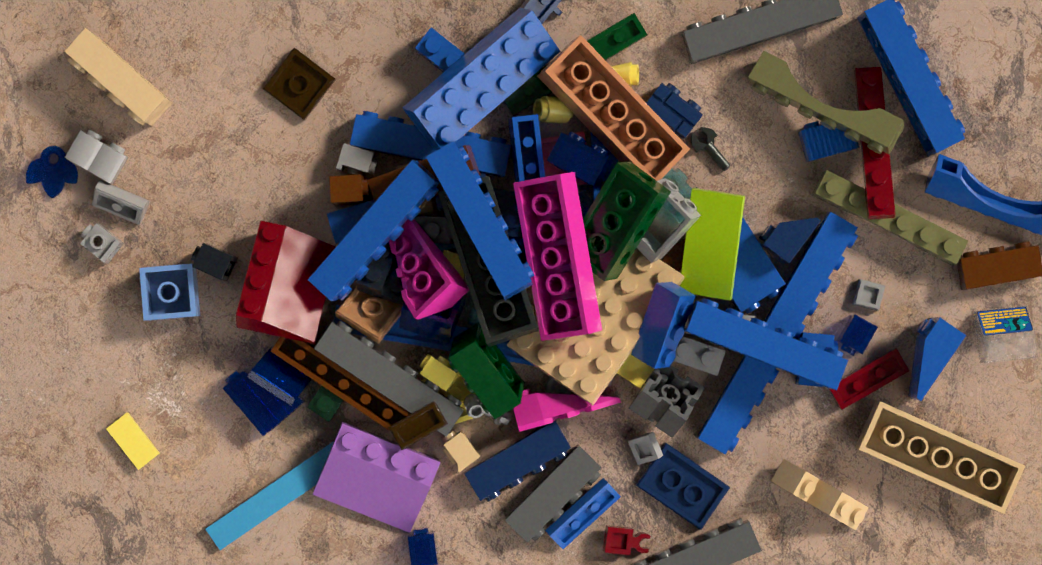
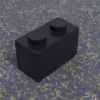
M203 243L201 247L197 246L191 257V260L194 261L193 268L223 281H228L238 257L206 243Z

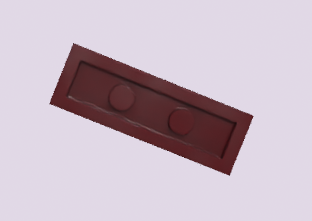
M894 348L842 378L837 390L829 389L840 410H843L910 370L898 349Z

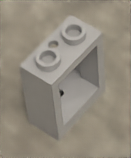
M666 178L658 180V182L671 191L667 200L685 220L662 245L647 230L637 249L651 263L662 259L701 216L697 212L695 204L689 199H685L678 192L677 185Z

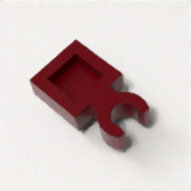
M606 525L603 552L630 555L631 548H634L640 553H648L649 549L647 547H640L639 543L644 538L650 539L651 536L645 532H639L634 536V529L630 527Z

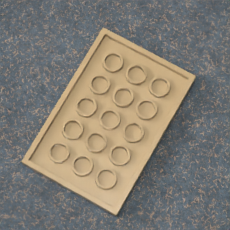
M637 248L618 279L603 281L592 272L602 325L601 331L541 341L540 332L536 331L512 339L507 344L508 348L592 406L631 354L640 338L639 330L656 283L673 282L680 285L685 278L684 275L660 259L651 263ZM535 311V312H534V316H535V319H536V322H537V325H538L537 315H536V311Z

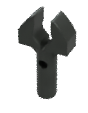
M700 127V130L707 137L706 142L708 145L699 142L697 137L692 134V148L696 153L700 150L706 151L722 171L728 170L730 163L714 145V138L718 135L713 129Z

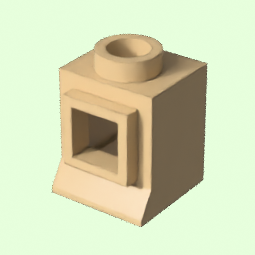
M453 430L447 437L442 438L445 446L443 451L453 465L458 464V472H461L481 456L463 431L457 434Z

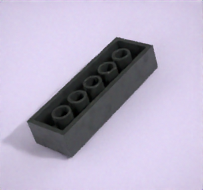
M486 176L481 178L483 183L479 187L483 194L489 192L496 205L492 210L495 216L498 217L501 215L490 178ZM445 191L438 192L488 347L539 331L526 289L506 300L504 299Z

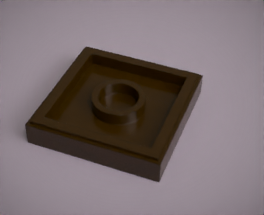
M294 47L264 86L263 90L305 121L336 79Z

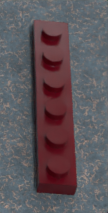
M881 67L855 68L857 110L867 111L878 108L885 110ZM860 140L867 218H894L896 214L890 154L883 151L881 154L876 153L867 147V143Z

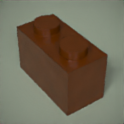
M361 174L329 176L331 203L335 206L361 204L366 202V198L371 196L368 181Z

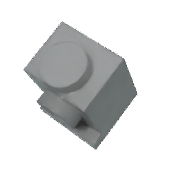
M343 143L336 169L343 171L344 167H348L347 172L353 175H363V172L374 175L378 160L374 159V152Z
M96 223L94 227L91 224L88 225L81 234L83 241L80 244L103 263L109 264L124 245V242L99 223ZM98 236L103 239L101 246H96L94 243L95 238Z

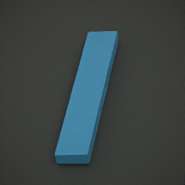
M333 442L207 527L206 531L219 550H222L314 487L318 482Z

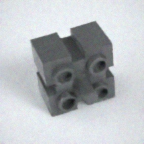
M671 365L670 367L657 368L652 371L629 409L645 420L656 421L655 427L673 438L687 421L694 408L693 406L698 401L705 387L688 376L684 380L677 375L678 369Z

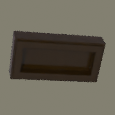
M433 401L389 426V429L401 450H404L444 427L448 422L437 403Z

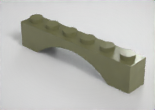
M764 50L748 77L752 90L758 94L765 96L767 93L775 97L774 100L785 107L791 105L797 108V112L809 119L813 116L821 120L820 123L830 130L837 128L845 132L844 136L855 142L861 140L868 144L867 147L879 154L882 151L890 154L905 128L903 119L881 108L867 111H849L834 108L820 102L809 95L798 84L786 61Z
M828 170L822 173L812 193V196L881 227L950 265L958 263L968 243V240L896 204V215L894 218L868 219L865 189Z

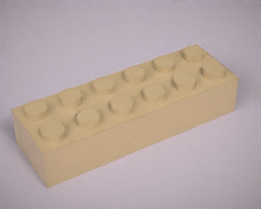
M877 400L874 402L855 445V448L1002 514H1005L1025 468L1023 464Z

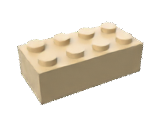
M87 28L64 51L70 56L67 61L82 73L87 71L90 74L87 79L103 91L105 89L109 90L110 92L107 96L118 106L120 105L122 108L127 106L129 108L127 114L141 125L147 123L153 126L173 103Z

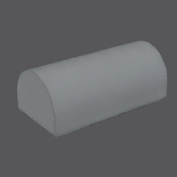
M100 180L94 189L92 205L140 225L147 212L149 200Z

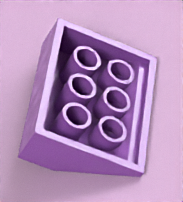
M342 421L313 495L410 533L432 485L440 461L409 447L401 450L396 442Z

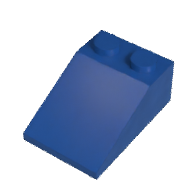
M941 317L925 319L917 329V332L920 334L916 338L908 397L913 400L922 401L966 337L964 333Z

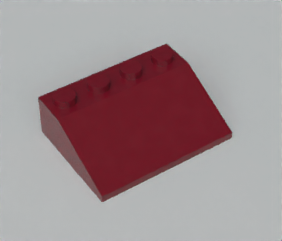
M260 221L236 312V327L314 344L326 296L308 279L336 246L285 225Z

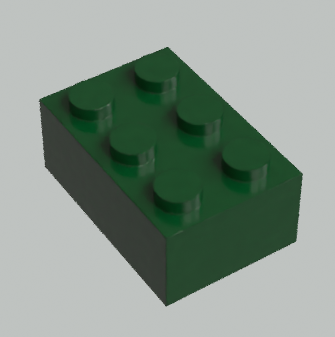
M480 322L453 338L448 360L449 364L456 373L459 372L465 379V386L471 393L477 395L482 409L487 414L490 413L494 419H497L521 404L525 382L497 345L488 347Z

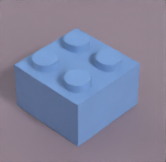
M192 263L139 268L144 321L201 316L197 269L192 267Z

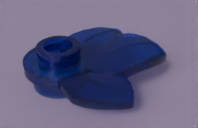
M49 146L42 151L39 159L29 164L26 172V183L35 184L42 182L47 195L50 198H55L62 192L65 182L69 184L77 183L78 170L75 164L65 158L66 153L62 148ZM53 154L58 156V162L55 164L50 162V157Z

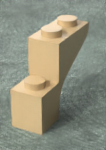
M783 459L771 480L774 484L854 530L863 521L868 510L867 506Z

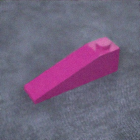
M407 220L402 226L404 231L396 240L392 241L390 239L389 244L391 252L395 254L398 265L396 273L397 277L401 278L403 286L401 291L402 298L414 318L419 320L453 307L469 291V288L455 267L416 220Z
M529 388L523 390L521 404L514 407L513 410L520 432L553 423L554 419L574 417L579 415L580 412L598 410L621 403L618 396L600 395L592 406L577 394L531 393Z

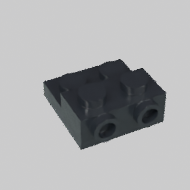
M388 242L384 246L387 249L386 252L377 261L373 259L367 266L369 268L367 274L359 281L356 279L357 290L407 306L401 294L403 290L401 278L397 277L396 273L398 268L396 257L391 252Z

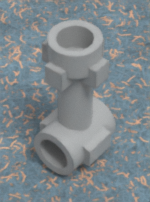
M476 394L466 396L463 403L468 416L479 418L482 415L493 418L490 413L487 414L482 409L479 402L480 399ZM512 411L506 412L497 419L493 418L494 424L507 425L511 420Z

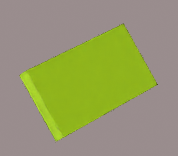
M693 188L690 201L695 204L697 212L701 216L686 232L681 272L685 278L680 287L694 295L730 301L733 296L745 196Z

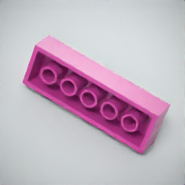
M575 172L513 183L526 259L535 275L530 279L533 283L531 287L541 341L601 331L602 325Z

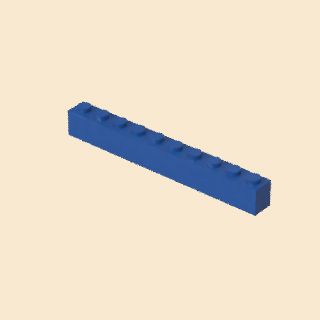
M832 212L826 214L782 289L783 292L779 294L764 322L769 323L768 329L775 331L776 328H782L794 333L792 338L798 339L805 328L802 322L807 315L812 316L818 306V302L815 301L820 292L824 294L831 284L832 280L829 279V276L833 269L838 271L845 259L842 254L846 247L851 248L858 237L855 232L858 227ZM744 355L696 438L725 455L728 450L732 452L739 441V438L736 437L741 428L746 429L753 416L749 413L754 405L758 407L766 395L763 389L767 383H773L779 370L776 367Z

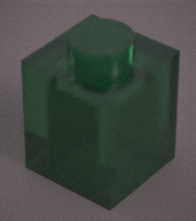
M321 385L307 408L330 422L344 403V400Z

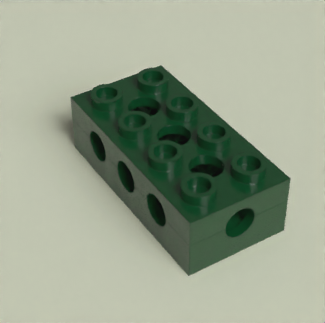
M631 161L617 162L583 218L592 272L603 281L618 279L671 193L670 190Z

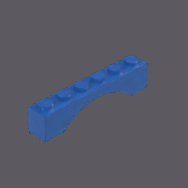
M941 154L938 155L927 176L925 193L1042 235V201L1019 200L1002 195L981 183L970 173L963 162Z

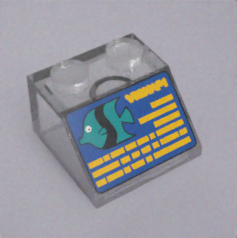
M1027 305L974 311L979 363L1038 358L1035 329Z

